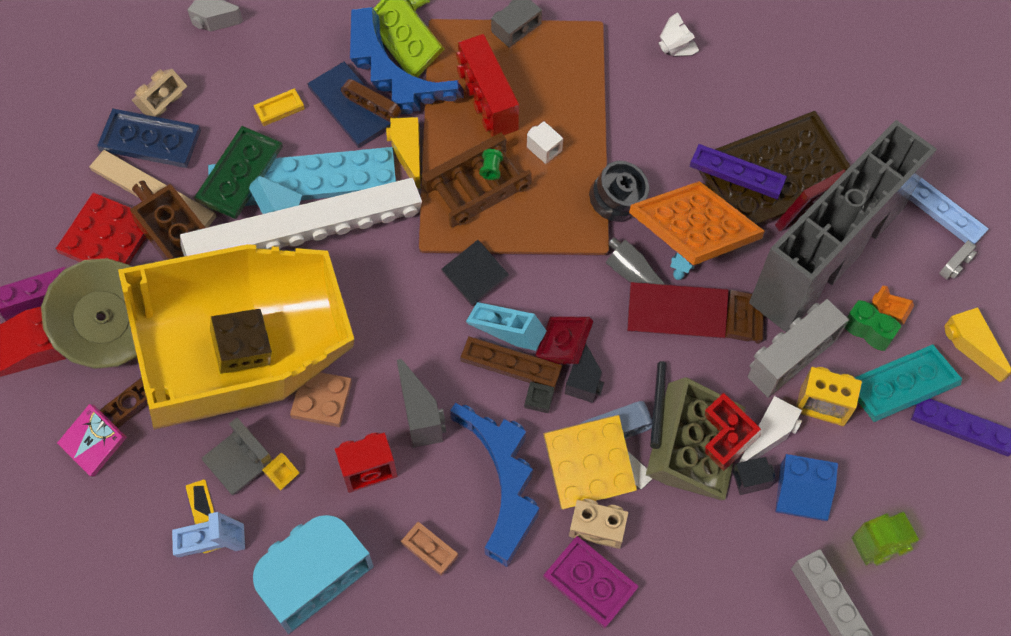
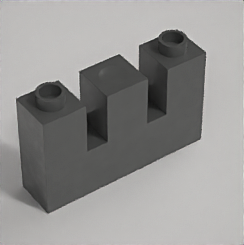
M895 120L770 248L749 303L783 331L788 332L790 325L798 317L802 318L818 301L826 283L828 282L833 285L862 254L870 237L872 236L876 239L904 210L937 148L898 120Z

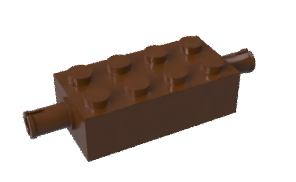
M139 181L141 187L136 183L132 188V191L142 201L130 209L134 222L164 260L184 257L180 234L205 229L206 227L171 183L154 194L145 181Z

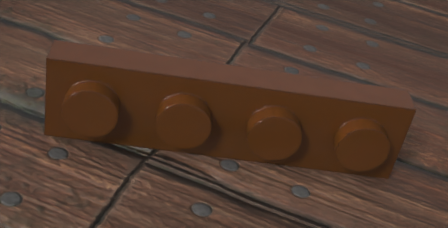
M468 336L460 357L461 362L528 383L534 382L551 387H556L562 370V365L470 336Z

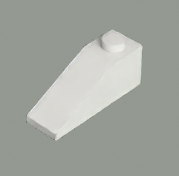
M774 396L759 424L761 436L744 452L739 463L758 459L785 441L790 432L796 434L802 420L798 419L802 410Z

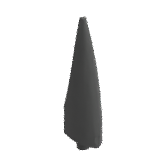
M615 237L610 240L608 244L615 251L608 258L606 264L630 283L665 285L644 256L628 241L624 240L621 243Z

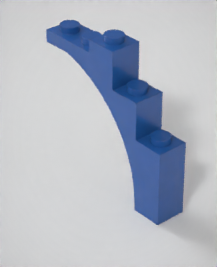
M373 7L351 10L350 59L357 68H371V82L377 90L384 92L392 90V101L400 107L401 114H411L413 111H420V102L431 104L438 100L455 101L458 98H464V89L458 80L430 82L414 77L396 66L388 57L383 46L380 34V17Z
M455 403L450 410L451 420L476 435L490 454L498 473L501 486V507L494 531L484 548L485 555L508 567L539 516L540 509L533 499L527 496L520 497L531 480L533 469L530 468L531 466L528 462L521 458L514 459L526 440V431L519 423L515 421L509 422L505 419L498 427L494 420L478 416L471 407Z

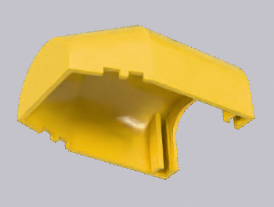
M246 244L118 270L154 430L282 401L352 349L354 345L353 332L328 251L296 248V252L279 250V247L272 246L271 250L257 249L256 245ZM261 308L272 350L270 365L220 374L210 333L211 316Z

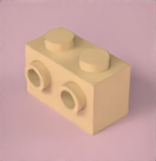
M173 69L158 70L151 76L152 81L147 86L143 84L134 92L136 96L132 101L144 115L158 117L166 111V106L170 102L173 103L182 96L181 92L187 85Z
M591 499L577 500L569 537L575 538L578 536L584 541L620 549L628 512L623 511L622 507L616 505H608V507L598 505L596 501Z

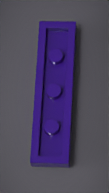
M698 144L689 166L777 200L787 177Z
M927 399L915 405L910 420L1007 457L1011 455L1010 428L932 399Z

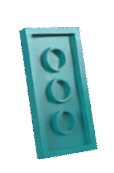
M933 344L854 377L862 381L858 402L873 422L960 386L962 382L959 374Z

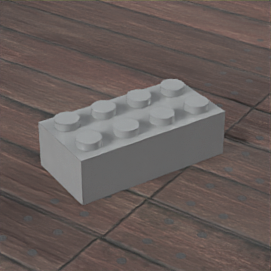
M828 299L821 304L815 303L807 311L808 315L803 319L798 317L790 325L788 332L785 334L780 332L772 340L773 344L768 348L762 347L754 355L755 360L749 366L751 370L748 378L768 398L838 340L849 319Z

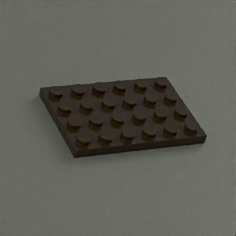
M812 111L715 149L787 176L778 200L700 170L698 171L709 189L756 225L762 226L781 218L804 190L842 170L846 171L851 165L817 112Z

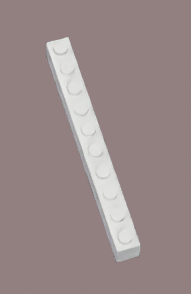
M413 178L180 234L181 248L185 257L246 244L256 245L257 249L270 250L272 246L279 247V249L289 245L299 246L305 241L313 239L318 241L336 233L342 235L352 229H366L376 223H389L403 216L406 218L415 216L420 211L422 200Z

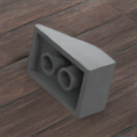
M398 359L399 377L413 448L443 442L442 433H446L443 408L438 409L434 397L402 359Z

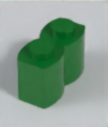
M858 300L847 316L849 320L844 327L852 335L864 338L873 348L886 351L901 325L893 317L879 313L870 303Z

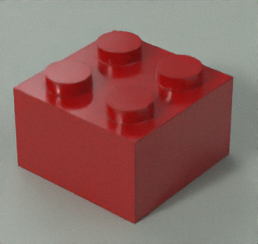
M377 432L371 433L362 440L356 442L346 441L340 444L339 447L334 448L348 493L398 477L385 432L380 434Z

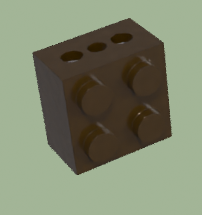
M261 308L211 316L210 333L220 374L270 365L272 350Z

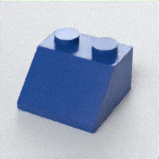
M786 454L780 464L775 512L828 521L836 489L838 463Z

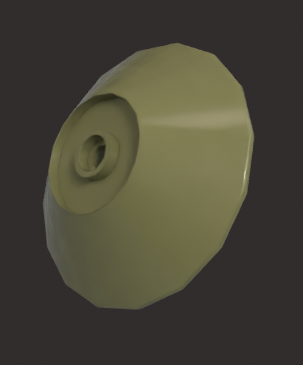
M108 258L83 260L64 269L48 286L41 306L43 330L53 348L72 363L98 369L118 367L137 357L118 272L119 269L131 267L130 265ZM98 314H104L106 316L105 320H98L96 318Z

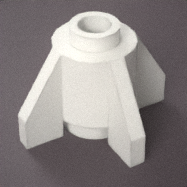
M679 13L669 18L660 35L661 42H659V46L665 54L669 52L671 56L693 55L699 49L695 42L691 41L695 38L685 24L681 25L684 22Z

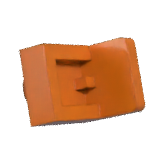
M884 285L878 293H875L872 299V305L879 313L889 315L896 319L899 324L903 325L914 307L913 300L890 295L888 286Z

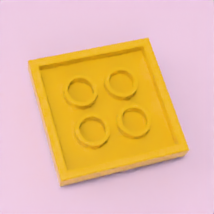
M619 415L543 433L561 509L576 506L577 500L591 499L597 501L637 490Z

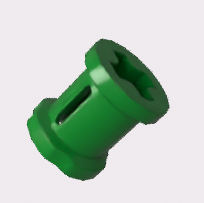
M486 149L482 154L484 163L479 175L487 180L499 179L501 175L499 166L503 160V153L496 149Z

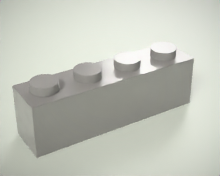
M819 549L797 560L791 570L830 635L873 636L822 551Z

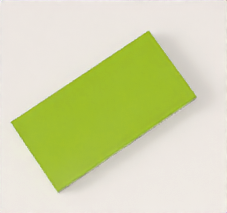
M381 0L374 7V10L380 17V34L383 44L406 73L418 78L445 48L406 0Z

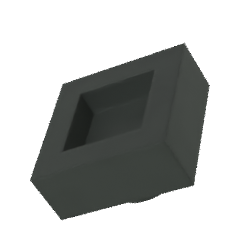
M530 382L524 408L549 413L555 387Z

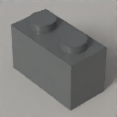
M512 0L502 11H497L491 18V32L510 48L541 24L542 9L531 0Z

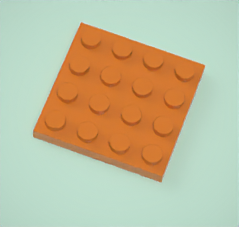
M700 181L632 204L629 210L631 215L693 266L763 238L765 232Z

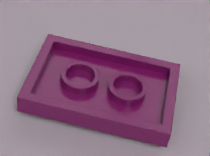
M578 536L574 538L543 575L547 582L604 629L607 628L639 588L637 584Z

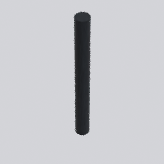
M664 361L657 363L650 447L653 449H659L661 446L667 363Z

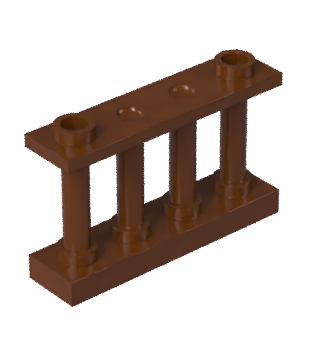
M502 132L422 174V184L427 194L434 190L438 191L452 212L449 213V225L451 228L467 223L475 215L517 192L525 191L531 185L532 172L527 170L520 174L505 155L506 138ZM484 150H499L503 153V160L500 164L512 179L501 185L496 179H485L492 190L480 196L465 173L472 169H477L480 172L484 163L482 158ZM452 180H458L472 201L460 207L445 184Z

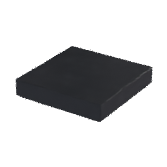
M479 240L475 241L441 269L442 273L471 306H474L509 277L506 270Z

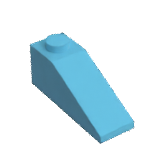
M479 302L476 303L466 320L467 324L503 341L536 351L546 333V329L535 314Z

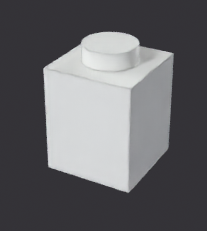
M543 121L540 125L534 126L529 130L527 134V148L547 164L562 151L563 138Z

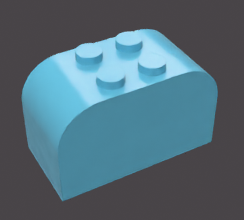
M323 515L311 519L304 525L296 526L290 532V536L284 541H277L271 545L268 553L255 566L253 584L266 606L289 635L374 566L369 552L349 527L337 517Z

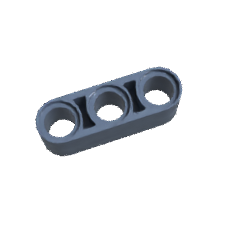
M644 401L632 403L582 422L585 423L619 415L625 439L652 428V417Z

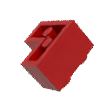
M725 393L719 396L705 410V418L720 431L705 446V453L725 471L761 436V428Z

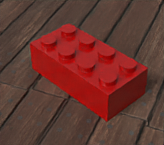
M481 34L458 42L459 52H456L459 66H457V72L460 79L464 78L466 82L465 88L468 96H473L474 107L477 114L481 113L483 117L482 123L485 131H490L492 137L501 132L503 135L518 131L519 103L485 35Z

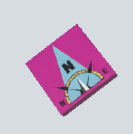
M89 404L57 444L89 476H95L127 437L95 405Z

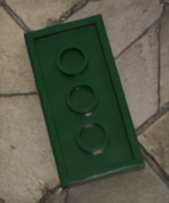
M241 126L194 196L195 202L237 219L252 196L249 189L250 184L257 177L265 176L283 148L282 142Z

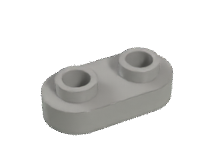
M968 240L939 274L946 280L950 277L955 279L963 270L962 263L966 262L968 264L977 254L974 251L976 245Z

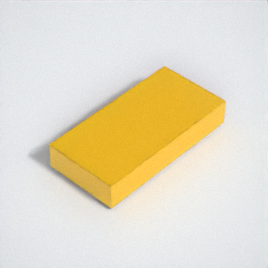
M295 88L253 105L263 127L305 109Z

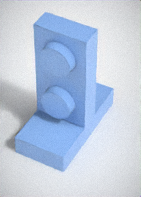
M220 512L209 514L208 522L173 529V556L183 557L223 547L234 551L244 550V524Z

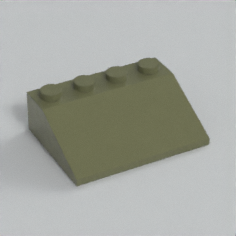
M687 377L668 383L664 399L661 446L659 449L652 448L646 476L668 486L718 500H725L733 463L723 471L705 453V446L720 432L705 418V410L721 394ZM734 402L743 412H745L746 407Z

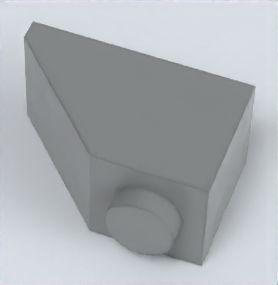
M194 0L188 9L191 23L199 29L203 28L210 32L238 25L243 21L240 8L224 0Z

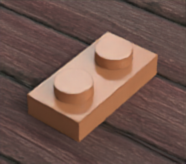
M417 522L401 540L403 546L440 576H443L458 558L456 551L420 522Z

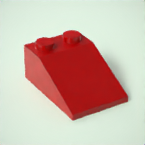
M41 306L25 310L0 324V377L66 359V357L53 348L43 330Z

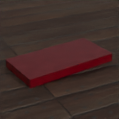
M845 170L804 190L776 222L775 226L778 231H783L794 225L840 178Z
M631 282L627 331L725 338L728 289Z

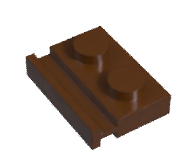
M735 290L728 292L726 338L747 342L755 341L757 344L763 340V314L749 303L752 294Z

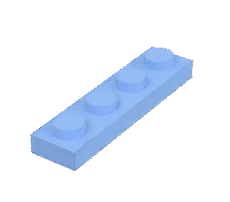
M923 178L920 179L909 200L964 243L969 240L975 245L988 231V228Z

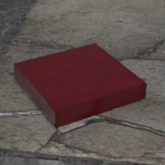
M550 316L546 326V333L539 344L535 357L553 363L578 364L594 321L590 317Z

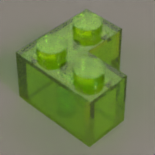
M905 512L891 517L887 513L863 523L851 537L866 566L875 563L876 566L882 565L891 560L890 557L897 553L899 557L912 552L914 550L913 546L919 541Z

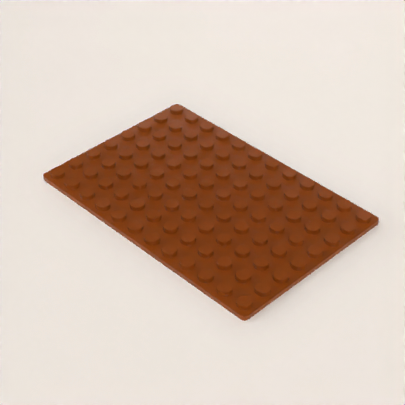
M429 20L428 28L445 50L427 67L426 81L437 83L458 80L464 89V98H458L455 101L438 100L431 104H425L422 174L492 137L490 131H485L482 123L483 117L481 113L477 114L475 110L473 96H468L465 88L466 82L464 78L460 79L457 72V66H459L456 52H459L458 42L484 34L519 103V130L504 135L506 138V152L504 153L520 174L530 170L532 177L531 185L525 191L513 194L470 218L467 223L457 225L454 228H451L449 225V213L452 211L439 192L434 190L427 194L422 184L419 251L422 253H462L475 241L479 240L491 254H608V219L603 218L594 210L589 197L591 185L607 166L603 23L601 21L541 20L539 26L509 48L491 32V20ZM543 121L563 138L562 151L547 164L527 148V134L529 130L534 126L540 125ZM500 164L499 171L501 175L496 180L501 185L512 178ZM472 169L465 173L480 196L492 190L485 179L479 175L477 169ZM452 180L445 184L460 207L472 201L458 180Z

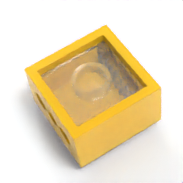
M811 367L801 385L796 407L802 410L800 414L844 426L856 409L862 381L848 374L840 375L830 372V370L824 367Z

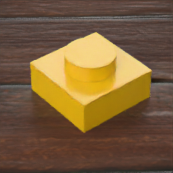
M280 453L262 470L279 490H282L299 474V471L283 453Z

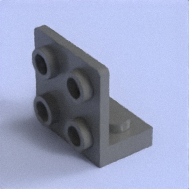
M238 418L229 423L233 431L230 436L202 457V461L231 495L237 494L263 473L262 470L272 461L269 453Z

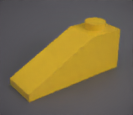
M418 117L390 118L391 127L386 128L387 141H391L394 154L409 178H413L417 189H420Z
M977 307L950 317L944 327L946 336L952 340L954 346L999 382L1005 381L1011 374V367L979 308Z

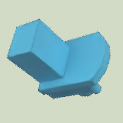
M678 252L671 259L670 267L675 268L673 276L676 280L683 279L685 272L689 273L694 269V266Z

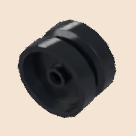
M627 161L611 162L602 170L598 178L591 185L589 191L590 203L594 210L605 219L620 222L629 219L632 216L629 213L630 206L648 197V179L643 171Z

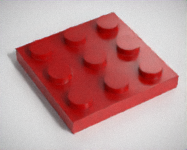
M93 192L56 247V250L59 254L78 262L108 258L129 265L146 239V236L134 222L130 207Z

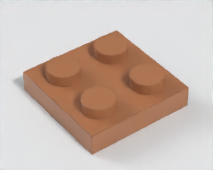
M322 372L318 373L297 389L290 413L291 418L340 427L352 379Z

